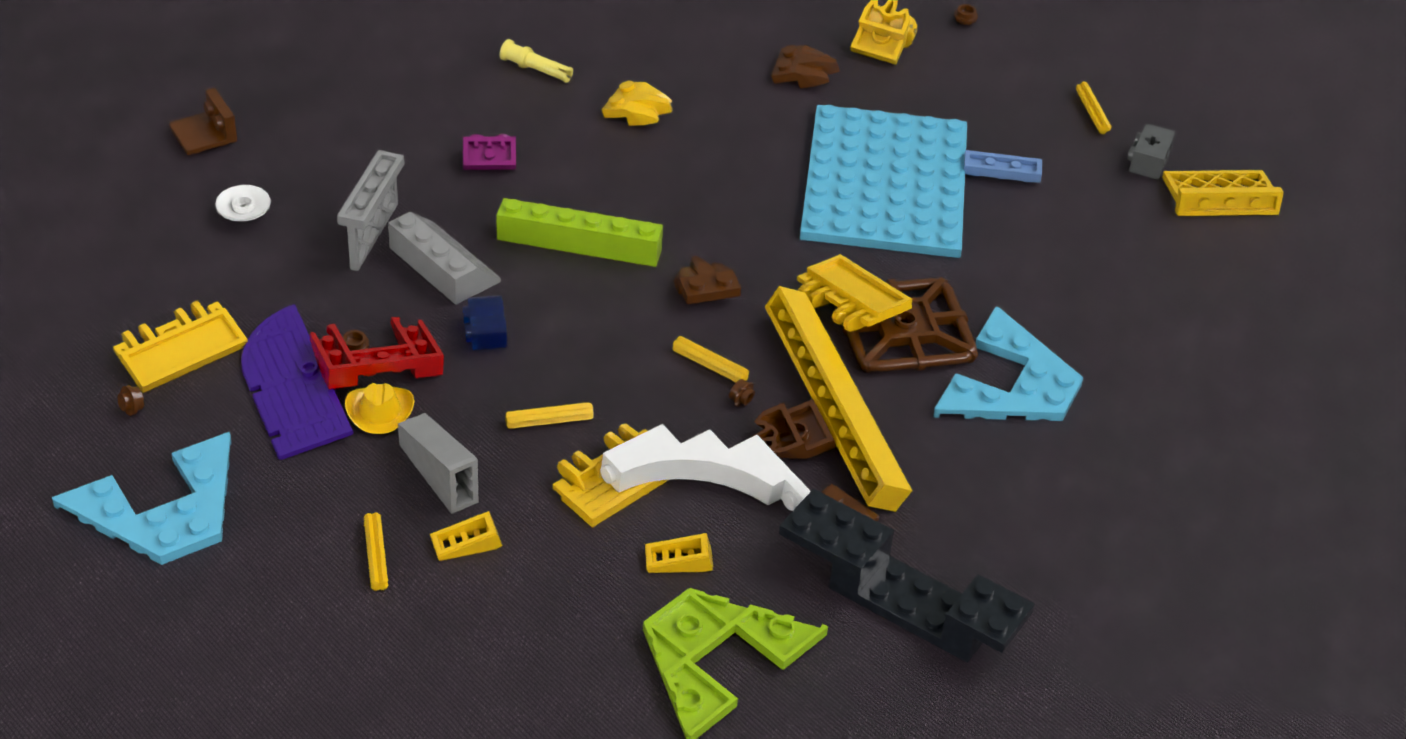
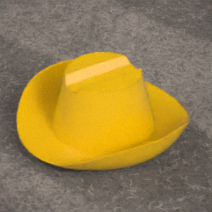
M372 383L366 388L355 389L345 399V409L353 423L361 430L373 434H384L396 430L398 423L409 418L414 407V396L411 391L392 387L387 383Z

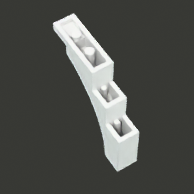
M661 424L604 452L600 469L604 481L607 484H611L618 493L653 481L671 479L700 480L742 491L766 505L781 499L785 507L792 511L810 493V490L758 435L728 449L710 429L680 443Z

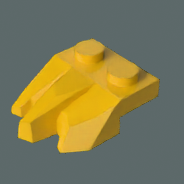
M870 0L858 21L859 28L850 46L851 52L896 65L907 39L910 24L908 9H902L897 12L898 0H888L881 7L878 6V0Z
M625 81L619 85V88L601 110L604 118L626 117L629 126L657 123L659 121L658 115L671 113L673 108L670 103L673 101L646 82Z

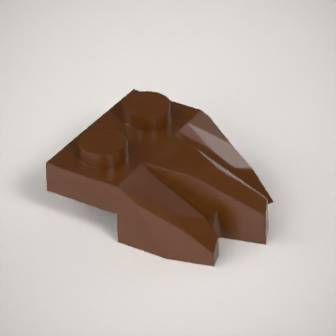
M789 45L781 48L771 76L774 84L798 81L801 89L829 83L828 75L840 72L836 59L807 45Z
M692 256L690 267L681 268L673 280L678 294H683L686 304L741 296V286L731 268L718 262H712L710 265L698 256Z
M813 399L790 409H787L785 404L781 403L764 410L754 421L763 430L753 436L758 435L779 458H811L836 447L834 438Z

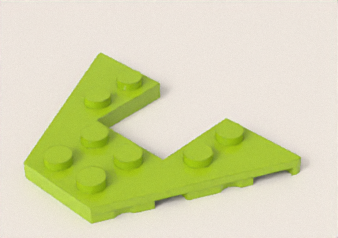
M688 588L643 622V632L685 738L697 739L737 707L738 698L697 666L696 662L736 633L780 669L784 670L827 636L828 626L822 624L819 628L794 621L795 616L788 614L778 615L773 610L751 604L746 608L729 603V598L718 595L711 596L703 591Z

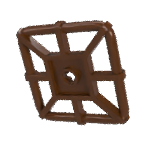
M943 277L939 279L925 278L902 281L887 279L886 283L900 292L929 290L922 297L912 298V309L872 326H865L848 332L842 326L843 333L850 341L861 370L867 373L870 371L881 372L916 368L917 371H922L926 367L973 363L978 357L977 346L967 324L968 316L965 311H962L955 292L948 283V279ZM939 294H943L950 311L933 313L929 304ZM953 324V326L957 327L962 341L940 331L938 325ZM879 331L882 338L881 341L866 355L859 333ZM936 343L955 353L925 356L920 344ZM909 345L913 357L878 360L889 347Z

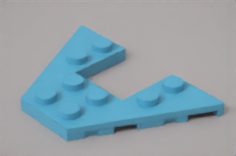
M996 306L978 335L976 346L983 351L1025 365L1019 378L1009 393L956 373L936 405L933 417L939 418L940 414H964L965 419L982 417L984 419L1006 420L1007 415L1026 416L1025 420L1047 419L1049 421H1063L1082 386L1083 377Z
M230 432L171 453L173 463L192 494L136 515L113 475L52 497L53 505L56 509L61 507L78 516V520L84 524H92L97 531L112 539L117 537L129 543L131 549L138 553L147 554L151 560L161 565L222 541V525L225 515L224 504L227 494V473L229 470L231 445Z

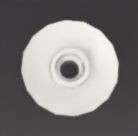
M238 185L222 191L216 199L215 206L217 212L226 219L249 221L264 215L270 208L271 199L262 188L253 185Z

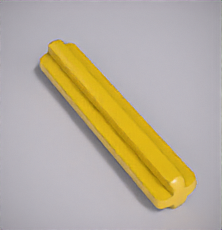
M1082 81L1081 84H1077L1075 89L1099 133L1105 134L1110 131L1112 126L1088 83Z
M678 336L673 342L672 349L674 352L735 383L740 379L747 381L749 377L748 369L683 336Z
M590 402L508 411L505 414V421L508 429L591 420L593 419L594 411Z
M377 512L367 513L364 516L370 584L374 591L385 590L388 587V576L381 515Z

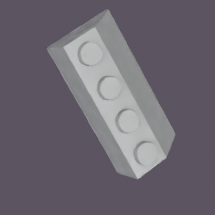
M408 212L388 222L389 248L455 305L501 282V278L433 221L413 212Z

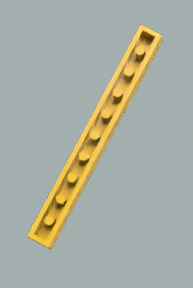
M779 286L765 305V308L810 396L816 403L833 436L835 444L867 506L896 512L912 492L908 481L808 296L804 292Z

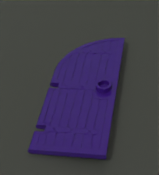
M293 304L269 316L256 327L249 336L248 342L244 345L241 356V368L249 390L251 392L259 389L262 390L252 394V397L270 437L278 434L281 435L271 440L278 459L283 460L353 435V430L334 389H328L322 377L310 342V336L296 305Z

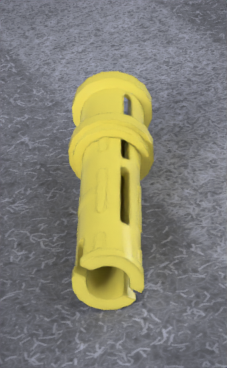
M507 39L501 47L500 59L503 61L510 60L517 63L521 68H533L566 83L570 81L567 75L570 77L573 75L572 67L535 54L532 48L516 45L511 39Z

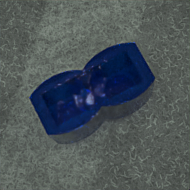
M502 295L468 298V306H463L464 324L470 323V325H465L466 342H472L473 350L507 347V330Z

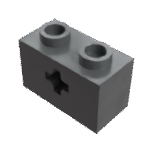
M1146 123L1143 132H1137L1134 145L1130 148L1127 158L1128 161H1131L1129 172L1159 180L1170 155L1176 131Z

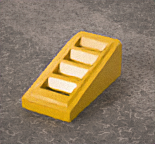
M489 511L430 534L439 561L502 547ZM474 535L475 537L469 539L468 536ZM461 537L462 542L457 543L455 538ZM449 540L451 546L445 548L443 541Z
M707 533L645 544L648 573L713 571L712 551ZM669 553H675V558H670ZM657 554H662L663 560L657 561Z

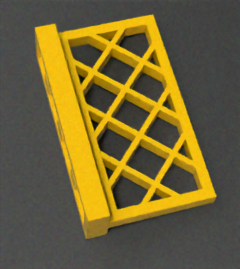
M1263 170L1163 171L1162 176L1176 202L1175 212L1177 216L1279 215L1284 191L1281 187H1273Z

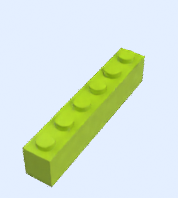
M503 198L496 215L497 240L653 267L657 266L662 251V224Z

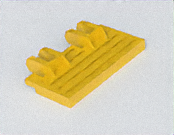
M841 254L809 266L806 273L797 276V281L803 284L798 288V291L806 293L813 308L822 307L829 303L837 306L838 308L832 314L833 322L839 325L842 324L848 332L856 331L865 326H872L912 309V298Z
M199 301L192 302L190 304L191 311L197 320L191 321L183 308H178L174 311L176 320L155 328L158 337L144 323L138 327L139 334L143 338L144 343L139 344L133 334L127 330L121 334L124 342L113 346V350L141 392H147L244 348L248 339L225 307L222 308L217 301L207 306V310L210 313L207 314Z
M624 423L617 429L620 437L613 432H608L603 438L606 447L612 449L624 443V441L626 442L647 432V430L644 429L638 433L627 423ZM578 450L571 456L577 468L566 461V459L558 462V472L564 479L562 478L555 482L553 489L561 495V500L593 528L668 480L644 483L618 493L601 476L600 469L603 454L591 460Z

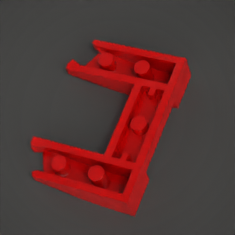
M391 317V326L398 345L350 351L335 324L327 326L326 332L329 335L323 336L320 340L316 333H310L313 352L328 389L358 386V375L373 376L376 373L402 372L406 369L411 370L414 378L443 375L444 354L423 320L419 319L417 326L405 328L400 324V317Z

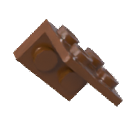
M216 88L205 90L204 113L169 122L170 130L187 155L197 154L237 141L235 116Z

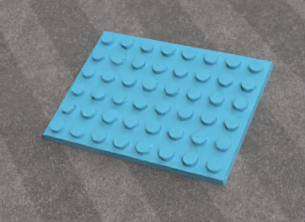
M817 105L800 240L960 258L963 232L964 154L967 140V121L941 119L932 116H914L906 113H888L880 110L870 111L858 108L835 107L833 105Z

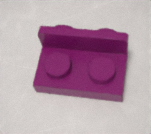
M473 134L469 137H463V170H516V136L510 137L506 134H499L495 137H484L479 134Z

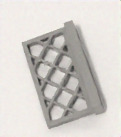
M378 150L337 215L338 225L347 226L351 270L358 271L398 205L396 177L405 164L404 155Z

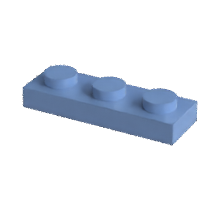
M965 150L964 170L965 174L972 176L1040 183L1042 159Z

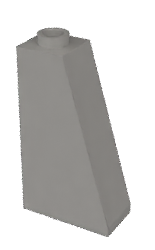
M426 413L398 423L400 447L451 514L479 503L478 459Z

